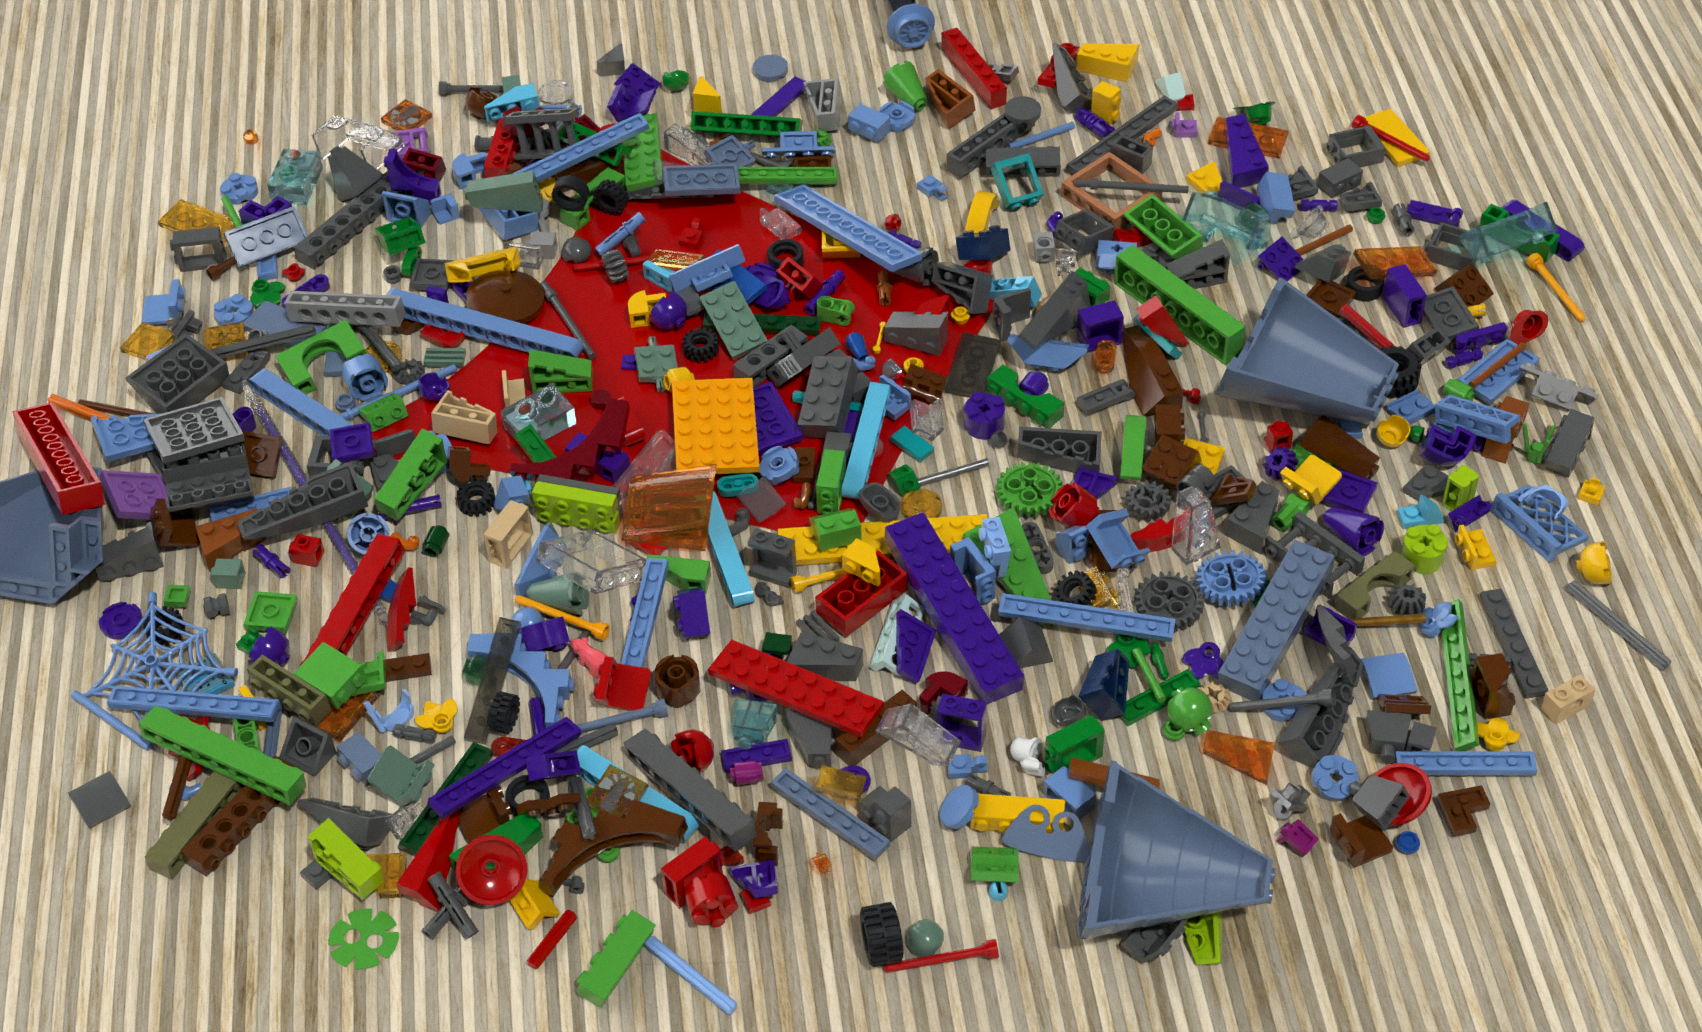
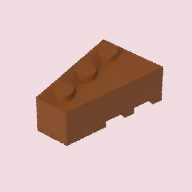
M1506 396L1503 402L1498 403L1497 409L1520 415V421L1511 427V441L1507 444L1487 438L1482 453L1483 457L1506 464L1509 452L1512 451L1514 446L1512 443L1520 433L1530 403Z

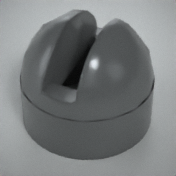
M997 430L991 435L990 443L993 447L999 448L1006 445L1008 439L1002 430Z

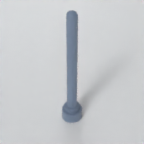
M662 698L655 700L656 703H652V706L593 720L578 724L577 726L582 730V733L610 724H618L650 715L664 717L668 716L665 700Z

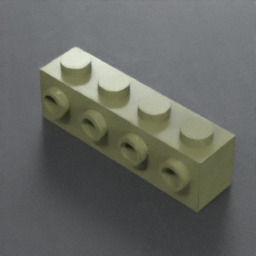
M261 655L247 668L251 679L250 684L255 690L263 691L270 699H279L286 710L296 712L302 720L310 721L317 725L332 711L326 694L266 656Z

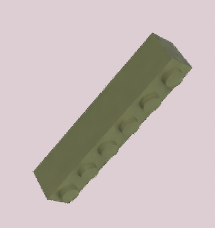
M213 771L209 778L204 780L197 793L191 796L188 804L177 814L171 825L162 832L155 845L147 851L145 860L149 869L173 880L186 864L181 851L245 785Z

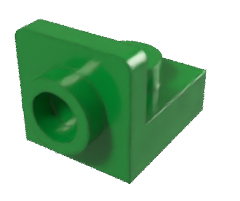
M907 464L888 473L890 480L898 486L903 497L920 489V484L914 470Z

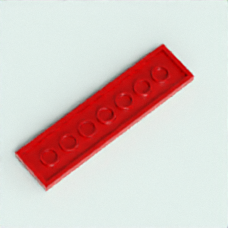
M732 639L708 668L709 675L860 738L863 737L884 708V701Z

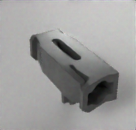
M830 327L803 346L793 331L789 330L782 335V338L792 353L769 368L767 374L775 386L779 387L813 363L814 356H824L841 343Z

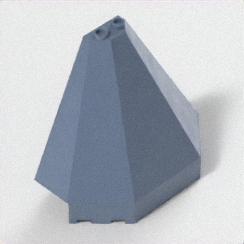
M92 467L100 480L99 475L102 468ZM38 470L0 481V596L54 604L103 562V507L101 505L93 510L85 509L72 515H62Z

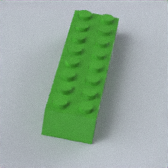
M1134 245L1116 255L1115 285L1141 304L1157 295L1184 336L1225 366L1230 363L1233 356L1238 358L1243 349L1246 328L1242 322L1236 320L1228 312L1218 307L1213 301L1207 299L1199 291L1193 289L1185 281L1175 276L1170 270L1164 268Z

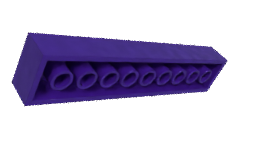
M924 512L886 526L884 542L899 567L908 573V582L979 700L987 702L988 705L1023 690L1024 674Z

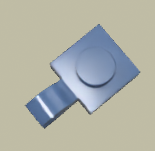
M932 175L917 182V189L928 197L934 195L940 201L948 198L943 193L947 191V188Z
M971 754L948 755L949 779L967 778L972 772H987V756H977L971 760Z

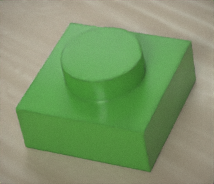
M168 585L163 601L166 607H186L191 592L189 585Z

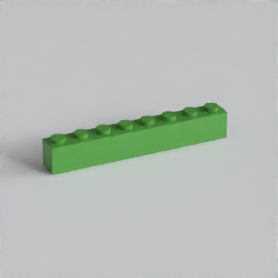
M155 705L138 723L142 738L287 805H291L307 787L304 772L299 768L286 765L281 760L273 759L260 750H253L242 742L231 740L226 735L218 734L205 725H198L187 717L178 716L167 708L163 709Z

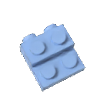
M1000 517L983 519L982 527L979 528V538L981 541H984L985 556L990 559V564L996 570L997 577H1005L1011 549Z

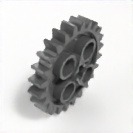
M1160 571L1159 577L1151 574V580L1145 577L1144 583L1139 582L1138 588L1135 589L1134 610L1140 614L1176 619L1174 629L1177 632L1179 626L1187 629V623L1193 626L1194 620L1200 619L1205 599H1203L1204 593L1200 592V586H1194L1195 580L1187 581V575L1180 578L1179 572L1172 576L1171 571H1169L1164 576L1162 571Z

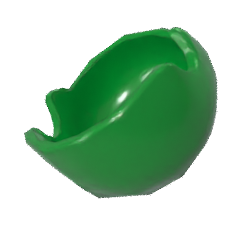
M682 70L670 73L664 72V75H662L663 84L670 91L683 90L689 84V73Z

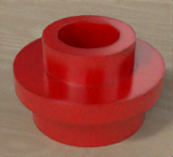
M898 214L886 217L885 227L887 230L897 232L900 229L901 219Z

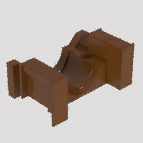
M759 802L755 825L757 836L753 840V847H756L755 863L774 860L775 866H778V846H772L768 832H764V830L772 828L783 829V809L777 808V803Z

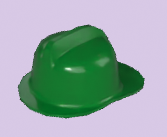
M1270 101L1232 109L1243 110L1250 124L1262 125L1271 121L1272 105L1276 102Z

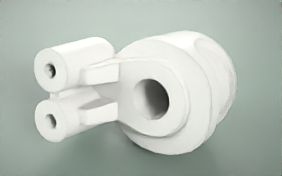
M1017 737L1014 739L1010 748L1011 756L1014 760L1020 762L1021 767H1023L1027 774L1044 776L1045 768L1037 760L1042 748L1041 739L1037 737L1033 739Z

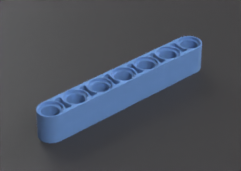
M265 368L248 379V384L255 393L322 436H330L329 429L352 425Z

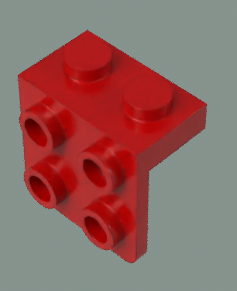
M605 656L604 663L601 662L599 666V684H595L593 692L597 702L601 706L631 711L644 708L652 674L650 669L618 664L614 657Z

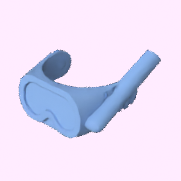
M1548 485L1534 486L1518 497L1520 502L1525 501L1526 503L1534 496L1553 501L1559 507V511L1554 516L1555 521L1561 517V514H1563L1569 504L1568 499L1563 494Z
M406 689L401 690L402 699L398 707L385 717H382L377 710H374L369 701L363 703L381 733L385 731L393 732L396 724L404 725L413 718L414 708L411 703V696Z

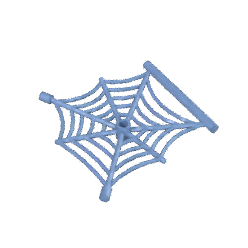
M155 592L148 593V604L150 606L139 624L120 642L110 645L114 649L113 656L102 678L88 692L81 694L76 690L71 694L74 700L147 751L153 747V743L142 738L136 731L87 697L91 695L110 697V694L100 691L106 688L113 689V685L121 681L131 682L141 688H146L138 681L128 679L133 675L148 681V688L153 689L154 682L162 680L165 684L156 689L168 688L169 690L176 691L184 677L193 670L199 671L186 681L181 691H185L189 683L200 674L214 672L201 680L191 692H196L208 679L220 673L233 677L238 675L237 668L225 667L223 669L214 660L207 644L208 629L184 622L156 606L157 593ZM155 609L168 618L200 632L193 635L165 623L155 616ZM150 614V621L141 635L126 648L120 647L139 630ZM155 620L163 626L190 638L182 642L155 631ZM150 628L151 636L134 651H130L129 649L136 645ZM155 635L179 645L174 648L164 647L156 642ZM202 635L206 653L216 668L206 667L201 657L199 640ZM196 640V651L201 666H196L192 653V642ZM151 641V647L143 655L137 654L138 651ZM188 644L191 665L184 664L183 648ZM156 646L168 652L157 657ZM180 650V664L173 663L172 654ZM117 651L122 652L121 663L116 673L109 682L99 686L110 673ZM126 654L131 656L124 674L116 678L124 665ZM168 657L169 662H161ZM134 658L138 659L134 669L129 672V670L132 667ZM141 661L145 662V665L139 667ZM162 667H168L163 673L161 670ZM148 668L150 669L149 677L139 673ZM172 668H176L173 672H171L169 678L167 679L166 676L168 672ZM180 669H188L179 677L173 687L170 683L173 676ZM155 673H158L160 677L154 678ZM132 710L138 717V719L141 721L143 718L141 717L139 712L137 710Z

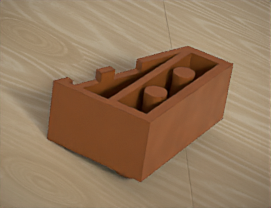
M937 69L925 78L927 93L948 130L976 111L973 95L941 70Z
M257 508L195 526L209 572L214 567L216 559H233L232 556L241 550L245 552L267 539L263 537L244 540L237 524L238 521L258 510Z

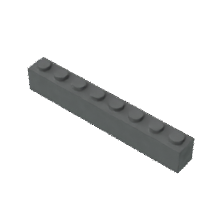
M645 728L624 742L628 759L734 852L757 836L754 828L756 823L753 817L742 812L736 802L732 803L728 800L723 791H718L714 788L709 779H704L700 776L695 767L691 768L682 756L678 757L669 745H664L655 733L651 734Z

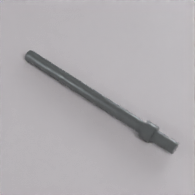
M1091 178L1090 180L1075 179V187H1090L1091 190L1106 188L1188 193L1189 186L1099 181L1098 178Z
M542 281L540 284L545 292V297L554 305L574 337L583 343V350L588 358L594 359L596 354L559 301L558 294L554 289H551L547 281Z

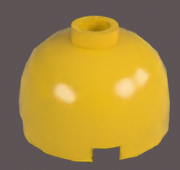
M1605 541L1595 542L1586 546L1581 552L1580 560L1576 561L1578 573H1583L1585 579L1592 584H1612L1610 558L1605 551L1607 550Z

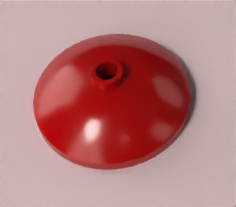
M1395 763L1385 766L1373 774L1374 776L1404 785L1410 796L1389 826L1409 823L1418 818L1428 807L1432 797V785L1426 773L1419 767L1408 763Z
M494 834L480 836L469 842L458 856L455 868L457 883L462 892L477 903L484 905L504 903L513 898L525 883L527 877L525 855L522 849L507 837ZM493 862L495 864V866L491 869L486 867L487 863Z

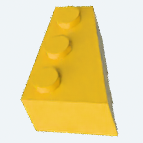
M1083 43L1077 53L1076 70L1128 82L1138 62L1139 44Z

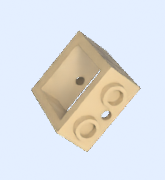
M510 500L483 534L490 563L507 569L532 537L533 529L528 506Z

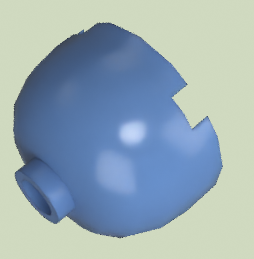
M363 513L356 516L350 522L347 528V540L355 552L365 555L369 549V544L374 540L377 533L389 536V528L381 516Z

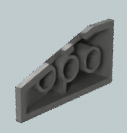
M1053 43L1057 92L1061 101V107L1076 114L1078 108L1091 110L1093 89H1088L1085 85V77L1075 69L1077 65L1066 48Z
M318 798L298 799V805L322 823L328 818L334 822L360 849H370V846L380 845L399 817V815L372 809V811L360 810V806L355 805L340 806L339 802Z

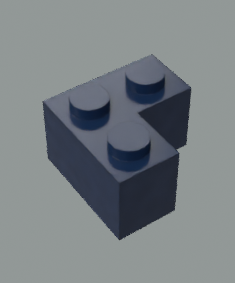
M1000 225L990 226L989 230H981L979 233H974V230L963 231L962 235L956 237L959 260H991L1011 250L1008 228H1000Z

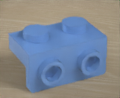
M881 375L879 382L891 385L885 414L895 421L911 408V394L907 389L897 385L892 379Z

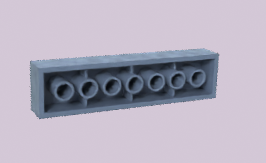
M1294 539L1218 672V685L1222 684L1230 692L1251 701L1261 700L1263 691L1269 686L1332 573L1335 555Z

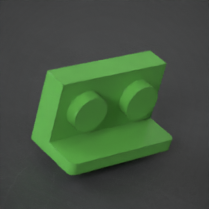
M395 393L358 409L361 417L370 422L373 432L408 416L402 398Z

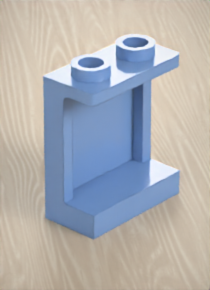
M1126 508L1099 514L1086 526L1112 569L1118 567L1124 569L1131 564L1139 565L1146 560L1145 556L1151 552L1149 548L1138 550L1122 522L1130 516Z
M967 537L950 545V556L961 574L966 573L975 585V596L980 605L995 599L996 570L972 540Z

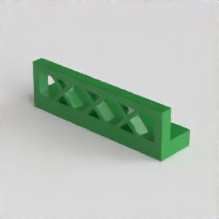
M574 121L572 122L576 143L580 142L579 138L585 135L588 138L597 133ZM564 123L559 139L569 144L568 139L565 138L567 132ZM619 143L594 156L618 166L623 153L630 156L632 149ZM613 149L618 150L614 160H611L608 152Z

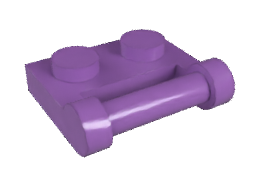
M426 128L394 132L396 149L401 159H403L409 147L415 149L414 138L417 137L420 141V148L416 149L430 153L427 145L428 132Z

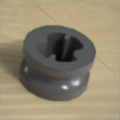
M396 265L387 266L383 271L387 283L395 284L402 279L401 270Z

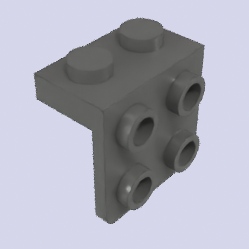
M1179 920L1169 926L1166 923H1161L1144 928H1134L1121 945L1140 964L1149 960L1153 962L1159 955L1164 956L1172 948L1171 941L1178 939L1186 929L1183 926L1187 923V920Z

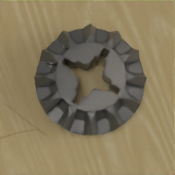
M414 358L410 361L405 359V362L401 364L403 368L393 372L394 378L398 382L410 384L419 380L420 376L425 374V367L421 361H416ZM406 369H411L410 374L407 372Z

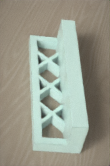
M907 594L893 600L869 666L875 672L886 667L898 677L900 676L897 674V666L891 662L893 655H896L897 658L896 612L902 609L910 614V606L916 611L915 618L921 621L925 609Z

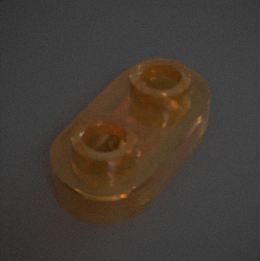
M1102 340L1097 344L1094 367L1099 373L1106 374L1114 370L1117 353L1115 342Z

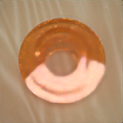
M818 851L812 860L821 874L829 873L828 867L832 866L825 853L820 855Z

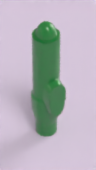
M1153 643L1152 658L1154 665L1158 667L1160 677L1166 680L1169 672L1163 652L1158 643Z

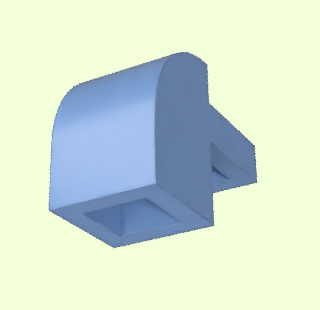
M485 152L469 157L462 153L454 159L452 166L455 182L459 189L466 188L468 181L476 180L475 174L484 172V164L487 158Z

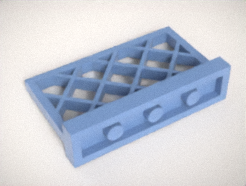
M1530 485L1506 495L1502 492L1497 494L1490 511L1549 563L1556 560L1558 554L1586 542L1589 538L1584 531L1564 514H1561V517L1558 519L1563 525L1553 523L1554 516L1559 510L1545 498L1534 496L1528 503L1525 501L1520 502L1518 497L1531 489ZM1523 503L1533 505L1534 509L1523 507ZM1538 507H1543L1546 510H1548V512L1538 510ZM1538 516L1548 518L1549 522L1538 520ZM1553 529L1563 531L1564 535L1553 533ZM1568 533H1573L1578 538L1568 536Z

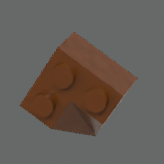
M1502 653L1476 657L1472 672L1473 694L1485 720L1511 715L1516 702L1514 694L1509 691L1507 686L1509 674H1511V666L1505 660Z

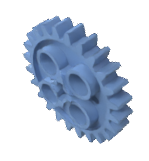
M1234 550L1230 554L1223 551L1221 556L1215 553V558L1208 556L1207 562L1202 561L1201 567H1197L1196 586H1200V592L1204 593V599L1210 598L1211 603L1219 601V606L1224 602L1227 603L1228 607L1231 606V603H1235L1238 607L1241 601L1244 604H1248L1247 599L1255 601V595L1261 596V590H1265L1266 570L1263 569V564L1258 563V558L1251 559V554L1243 556V551L1239 552L1238 555L1235 554ZM1227 566H1229L1231 570L1232 582L1234 583L1235 591H1233L1231 587V580Z

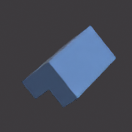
M1266 172L1258 184L1257 190L1264 223L1276 224L1280 217L1292 218L1296 210L1288 174Z

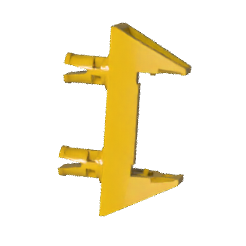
M518 246L469 258H460V260L455 259L452 262L444 263L448 282L459 283L470 282L472 277L491 271L504 269L515 271L520 267L521 262Z

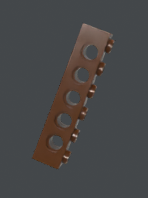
M276 755L273 757V759L277 758V759L281 760L284 764L289 765V766H291V767H294L293 765H291V764H289L288 762L282 760L281 758L277 757ZM245 785L181 851L186 865L207 877L213 870L217 869L220 862L228 854L234 851L242 839L247 837L251 830L260 821L265 819L268 812L281 801Z

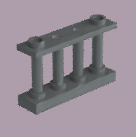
M579 109L517 111L505 117L506 124H514L516 126L521 151L513 156L514 160L521 159L522 162H526L532 159L546 158L565 149L560 146L556 127L557 121L565 123L569 146L575 144L576 138L572 122L574 118L580 115ZM541 122H546L549 125L554 149L544 148L539 125ZM525 123H530L533 127L537 150L528 149L523 127Z
M1300 511L1294 515L1292 530L1278 541L1269 535L1265 539L1264 552L1280 564L1288 551L1285 546L1297 536H1302L1308 540L1306 544L1335 555L1334 560L1341 564V566L1330 574L1320 594L1328 599L1332 597L1333 582L1344 573L1350 571L1358 576L1363 572L1365 557Z

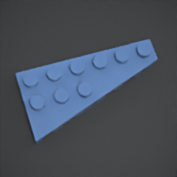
M159 414L130 415L128 418L109 416V419L91 417L92 425L106 461L110 462L156 449L143 419Z

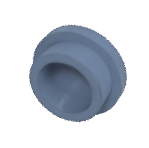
M343 393L337 397L336 407L340 411L345 412L346 409L349 408L351 410L356 406L355 398L349 393Z

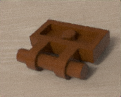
M910 363L902 388L907 389L912 397L918 396L926 399V402L939 404L948 377Z

